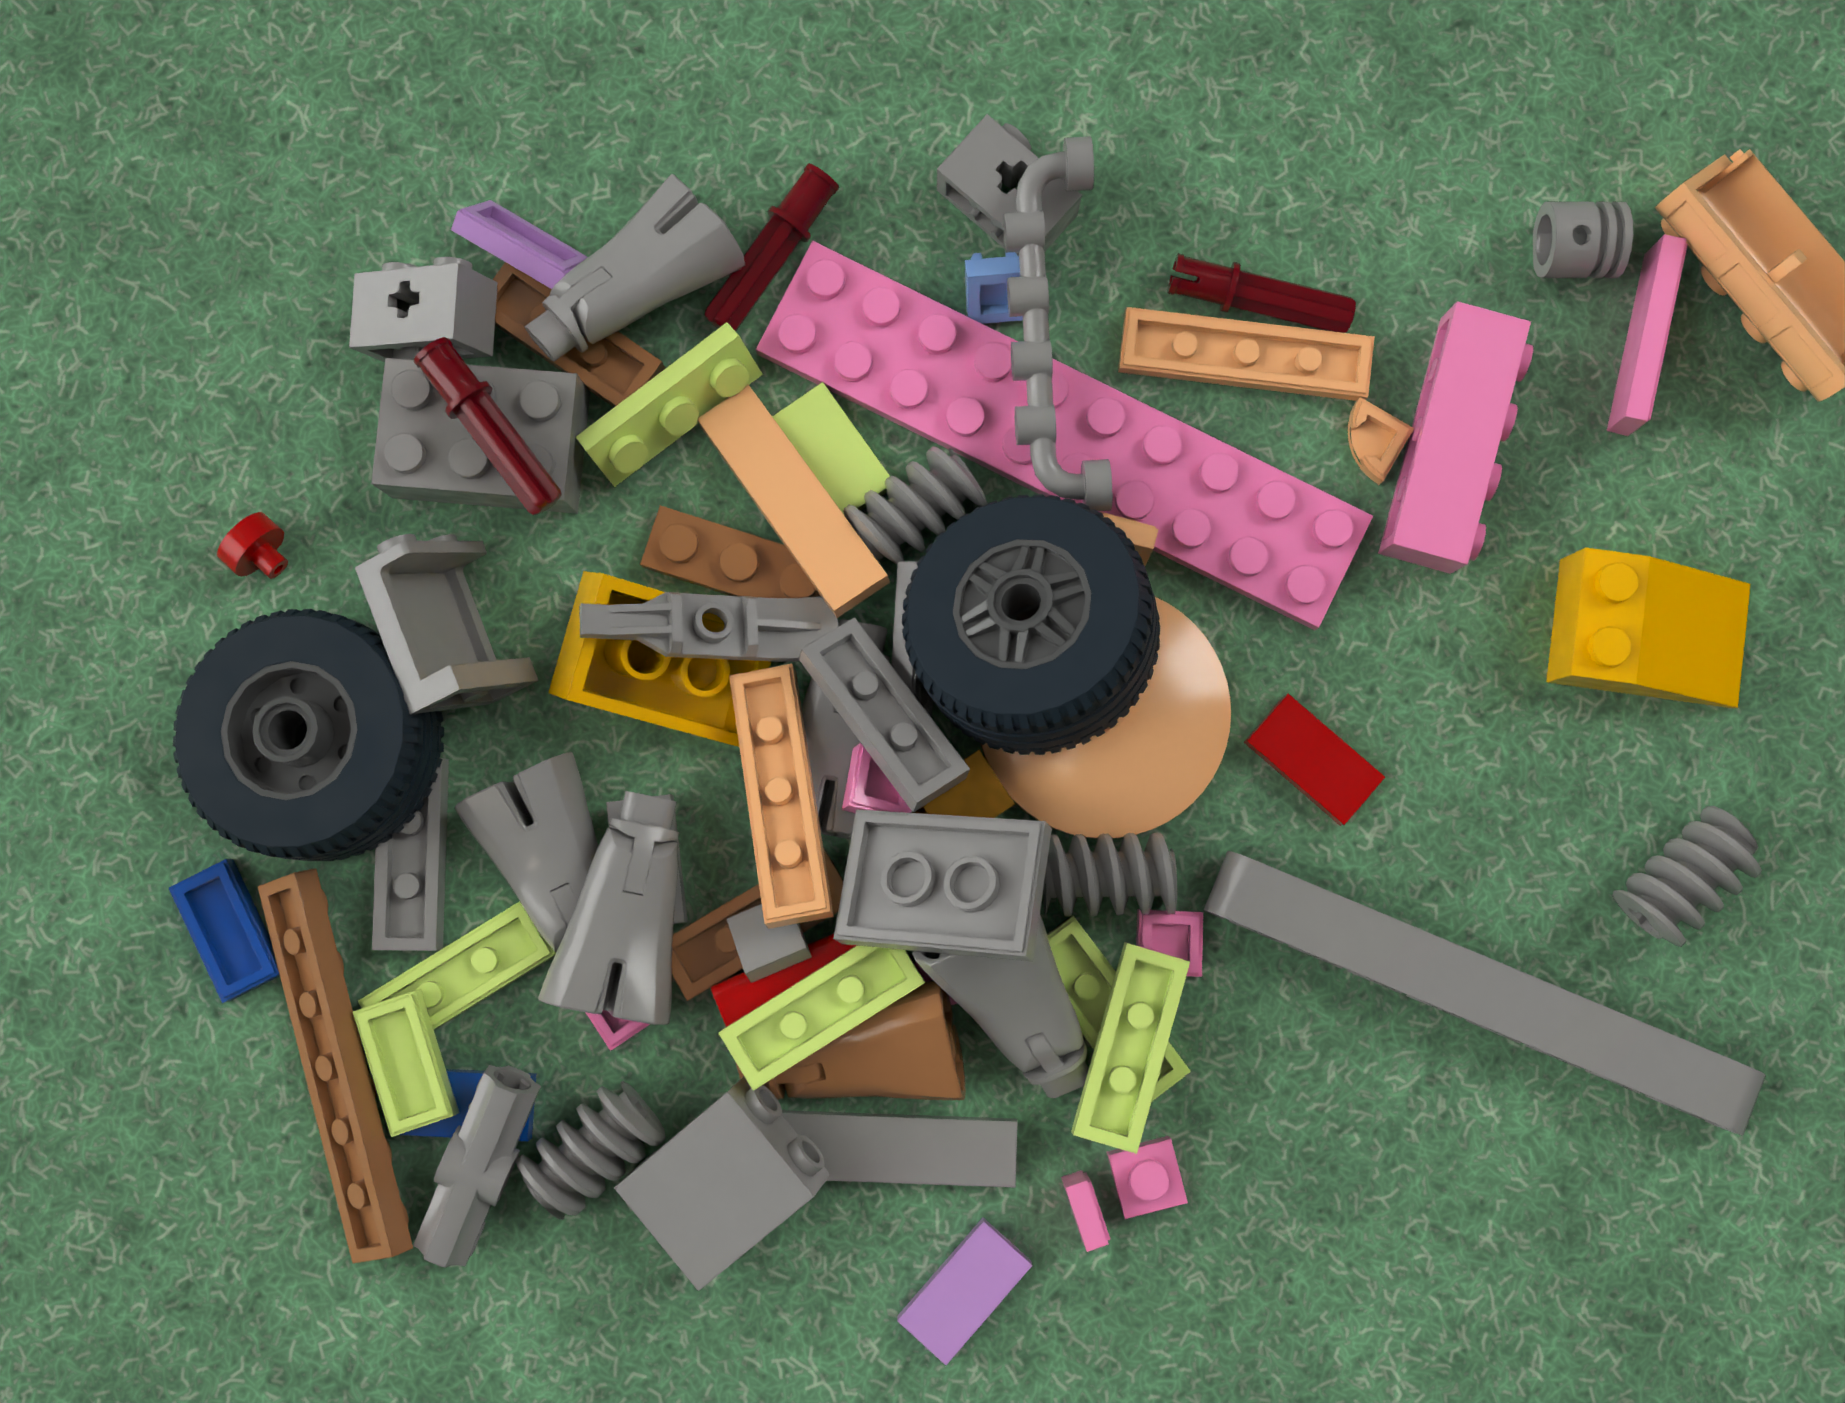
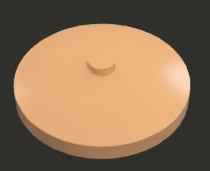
M1155 597L1161 626L1159 635L1160 649L1157 651L1158 659L1156 665H1153L1154 672L1152 678L1147 680L1148 686L1145 691L1139 693L1140 699L1136 705L1129 708L1130 712L1124 718L1119 717L1117 719L1118 723L1112 729L1108 727L1101 736L1097 737L1094 735L1090 737L1091 741L1084 745L1081 742L1076 744V748L1067 750L1064 747L1061 748V752L1052 754L1051 751H1048L1045 755H1035L1034 752H1030L1029 755H1020L1016 751L1012 754L1004 752L1002 748L999 750L989 748L987 743L981 744L986 761L1013 802L1037 821H1046L1053 829L1071 835L1083 834L1085 838L1096 839L1101 834H1109L1112 838H1121L1127 833L1137 835L1152 830L1172 820L1193 804L1209 785L1221 764L1227 747L1231 723L1230 694L1223 667L1215 650L1200 629L1178 609Z

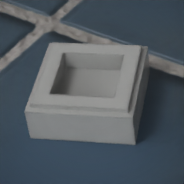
M762 904L727 918L743 970L751 983L812 957L800 923L768 929L764 924Z

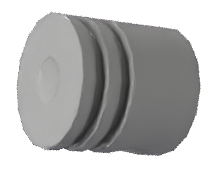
M1545 201L1538 211L1533 228V267L1537 276L1540 278L1620 277L1628 265L1633 242V218L1628 204L1621 201H1613L1612 203L1597 201L1596 203L1589 201Z

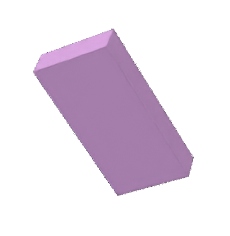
M491 200L458 210L451 228L453 232L551 289L570 270L588 258Z
M982 1218L898 1314L897 1321L942 1363L947 1365L1033 1266L1032 1262L985 1218Z

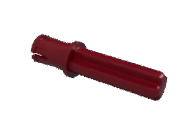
M808 163L804 168L803 174L778 207L771 206L767 212L771 218L744 254L745 266L741 270L729 275L705 309L704 316L716 328H720L727 322L736 332L799 242L809 241L811 238V234L808 232L809 228L822 212L832 195L836 194L839 189V185L826 172Z
M1180 253L1175 258L1172 268L1175 272L1196 276L1197 279L1192 281L1170 275L1167 289L1168 294H1179L1219 304L1220 311L1225 313L1232 307L1326 331L1347 333L1353 322L1356 301L1352 297L1240 270L1241 265L1237 262H1233L1231 267H1226L1186 257Z
M446 337L436 339L419 351L413 362L418 368H421L448 404L445 413L450 419L458 418L526 510L532 515H538L556 504L562 495L560 488L491 398L490 394L493 388L487 381L479 382L455 350L451 340Z

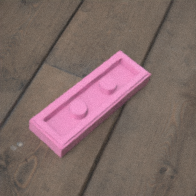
M1664 234L1644 255L1607 427L1609 432L1629 436L1651 420L1688 246L1685 238Z

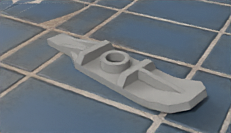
M665 592L643 604L603 605L581 603L579 606L580 638L638 640L665 657L794 662L799 661L801 648L838 627V618H836L821 596L762 598ZM706 613L717 615L724 622V630L721 632L709 631L702 623V616Z

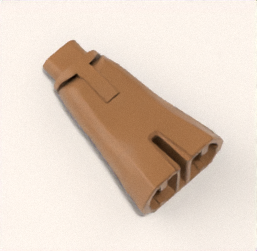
M934 980L926 981L923 985L763 1085L775 1095L777 1100L784 1098L785 1090L789 1098L889 1097L924 1100H964L966 1095L964 1062L956 1026L953 1025L950 997ZM737 1065L738 1073L741 1079L744 1075Z

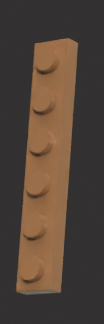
M316 868L294 872L257 886L352 1263L391 1258L413 1249L408 1229V1213L400 1198L392 1166L391 1147L385 1138L376 1104L375 1084L369 1076L359 1031L353 1015L344 978L343 959L337 951L328 916L327 897L321 889Z

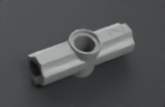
M489 1065L479 1080L463 1125H459L455 1130L439 1163L433 1180L438 1186L413 1244L423 1254L424 1260L446 1268L451 1265L465 1266L470 1256H472L485 1227V1220L490 1208L497 1205L516 1163L515 1160L520 1153V1150L516 1149L517 1143L541 1088L539 1084L531 1079L529 1073L509 1065L505 1067Z

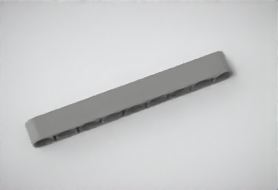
M1227 851L1204 908V911L1221 919L1226 918L1229 922L1281 944H1288L1290 948L1338 968H1345L1352 974L1400 994H1407V997L1457 1018H1464L1467 1022L1519 1044H1526V1047L1576 1068H1583L1588 1073L1638 1094H1645L1650 1099L1698 1119L1702 1118L1705 1122L1741 1136L1745 1133L1766 1074L1232 851Z

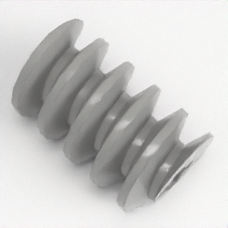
M937 447L928 449L926 456L930 471L917 462L911 461L908 463L905 469L909 486L895 476L891 475L885 480V486L889 500H886L872 490L865 493L864 499L868 511L867 515L852 505L844 508L845 517L880 565V559L884 556L896 565H898V562H905L901 545L904 542L920 553L926 550L921 531L928 528L937 536L942 532H946L942 516L948 513L958 521L960 517L966 514L963 501L967 498L979 507L988 505L986 497L971 471L952 449L949 448L950 456Z
M1706 806L1700 814L1701 822L1692 821L1684 826L1681 832L1683 839H1670L1663 848L1664 856H1651L1644 866L1646 874L1641 872L1633 873L1626 882L1628 892L1614 890L1612 894L1618 906L1635 924L1657 939L1663 938L1678 947H1682L1686 943L1685 937L1677 926L1680 921L1698 930L1705 925V921L1696 909L1698 904H1702L1718 913L1724 908L1722 900L1715 891L1718 886L1734 895L1742 892L1743 886L1733 873L1736 869L1754 878H1757L1762 872L1759 863L1753 857L1758 848L1755 838L1736 817L1715 806Z
M1160 832L1152 833L1149 836L1145 851H1143L1138 837L1134 833H1127L1124 835L1119 852H1117L1112 837L1109 834L1099 835L1093 852L1090 851L1084 835L1076 834L1072 838L1068 853H1065L1059 837L1051 835L1043 888L1045 917L1052 898L1058 899L1065 917L1072 916L1077 898H1084L1090 916H1097L1103 897L1110 898L1117 916L1124 914L1129 897H1136L1142 915H1149L1155 896L1162 897L1168 914H1175L1177 907L1176 858L1173 849L1171 848L1169 851L1164 836Z
M624 1081L621 1082L623 1092L619 1096L606 1087L601 1086L596 1091L603 1107L599 1113L581 1103L576 1108L583 1127L579 1130L561 1120L556 1125L563 1142L559 1147L543 1137L536 1142V1146L543 1161L539 1164L523 1154L515 1160L531 1194L557 1219L564 1220L565 1214L577 1216L585 1208V1196L598 1198L606 1190L604 1178L613 1181L619 1180L626 1173L624 1160L636 1164L640 1162L646 1155L643 1141L649 1145L658 1146L666 1138L665 1129L660 1120L630 1084Z

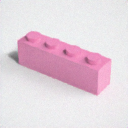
M1458 301L1440 319L1412 424L1414 430L1408 439L1378 554L1449 574L1468 565L1469 560L1474 561L1478 557L1486 535V525L1479 523L1485 500L1490 501L1493 498L1502 473V465L1494 463L1500 440H1507L1517 416V405L1510 403L1515 382H1521L1525 377L1533 355V346L1526 344L1531 321Z

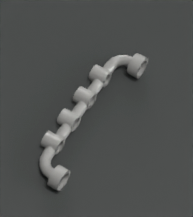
M1091 136L1064 138L1063 151L1041 156L1026 168L1018 182L1016 195L1017 212L1004 213L1003 216L1005 252H1019L1020 277L1007 278L1009 317L1023 316L1024 341L1011 342L1013 381L1026 380L1028 406H1015L1016 445H1030V456L1035 475L1047 490L1062 498L1082 500V503L1089 506L1090 510L1111 511L1113 492L1109 459L1082 461L1081 474H1073L1063 470L1058 464L1056 457V415L1052 389L1053 362L1049 337V290L1045 267V221L1042 211V192L1046 184L1058 178H1064L1066 191L1092 190L1094 184V153Z

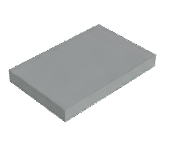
M856 809L833 939L846 945L1033 962L1052 828L1046 821Z

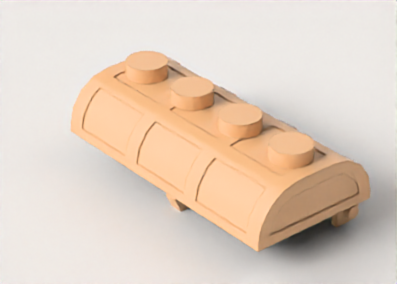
M1741 149L1730 157L1733 163L1724 154L1682 183L1655 207L1663 217L1661 227L1666 235L1686 239L1687 247L1703 265L1701 267V274L1707 285L1719 295H1729L1743 312L1741 322L1753 339L1760 343L1768 342L1783 360L1781 368L1790 384L1800 391L1805 392L1808 390L1818 402L1823 401L1845 387V261L1750 149L1745 153Z

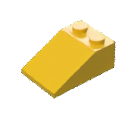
M1587 547L1560 559L1546 683L1726 708H1738L1751 584L1651 556Z
M583 571L548 693L568 701L739 747L729 676L770 668L771 661L665 657L638 640L580 638L579 606L581 603L603 605L643 604L665 593L604 573ZM706 613L702 616V623L709 631L721 632L724 630V622L717 615Z

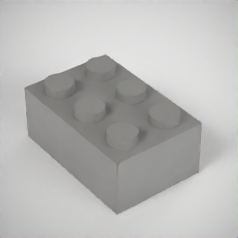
M385 358L371 484L394 499L526 509L460 420L448 417L445 413L448 404L421 368L415 365L414 360ZM467 364L479 382L487 381L493 388L490 394L491 398L560 488L561 497L556 504L546 511L578 514L584 448L575 437L587 428L590 391L578 374Z

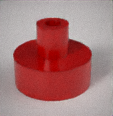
M263 512L253 513L238 522L226 534L219 545L217 557L240 577L250 575L260 569L267 577L273 579L280 575L288 565V560L277 551L283 542L284 531Z

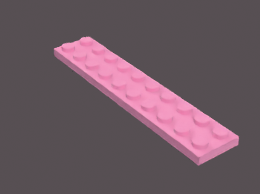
M812 241L756 348L757 355L817 385L823 382L829 391L947 449L950 448L955 453L1038 494H1044L1045 497L1050 495L1058 496L1047 490L1035 475L1030 456V445H1016L1014 409L1015 406H1028L1026 380L1013 381L1011 342L1018 341ZM1052 358V389L1056 415L1057 461L1061 468L1068 473L1081 474L1082 461L1109 459L1112 474L1111 511L1101 512L1155 526L1158 529L1153 551L1313 630L1318 629L1373 515ZM1072 499L1075 500L1076 504L1082 503V500Z

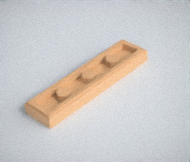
M1127 307L1124 315L1118 372L1357 401L1359 397L1366 400L1369 395L1375 336Z
M749 384L740 393L727 398L698 417L697 421L704 433L836 618L890 583L887 573Z
M793 664L730 675L764 924L768 929L834 917L796 670Z

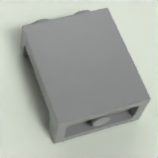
M403 534L380 543L377 546L378 555L355 567L393 671L402 688L403 697L407 703L410 715L489 705L539 681L530 657L497 660L463 573V569L467 564L487 554L483 541H458L454 534L422 541L417 540L414 534Z
M743 1076L699 1116L634 1168L614 1189L699 1291L810 1201L828 1179L829 1172L824 1167V1158L818 1147L808 1137L798 1135L784 1119L781 1105L775 1095L764 1085L753 1091Z

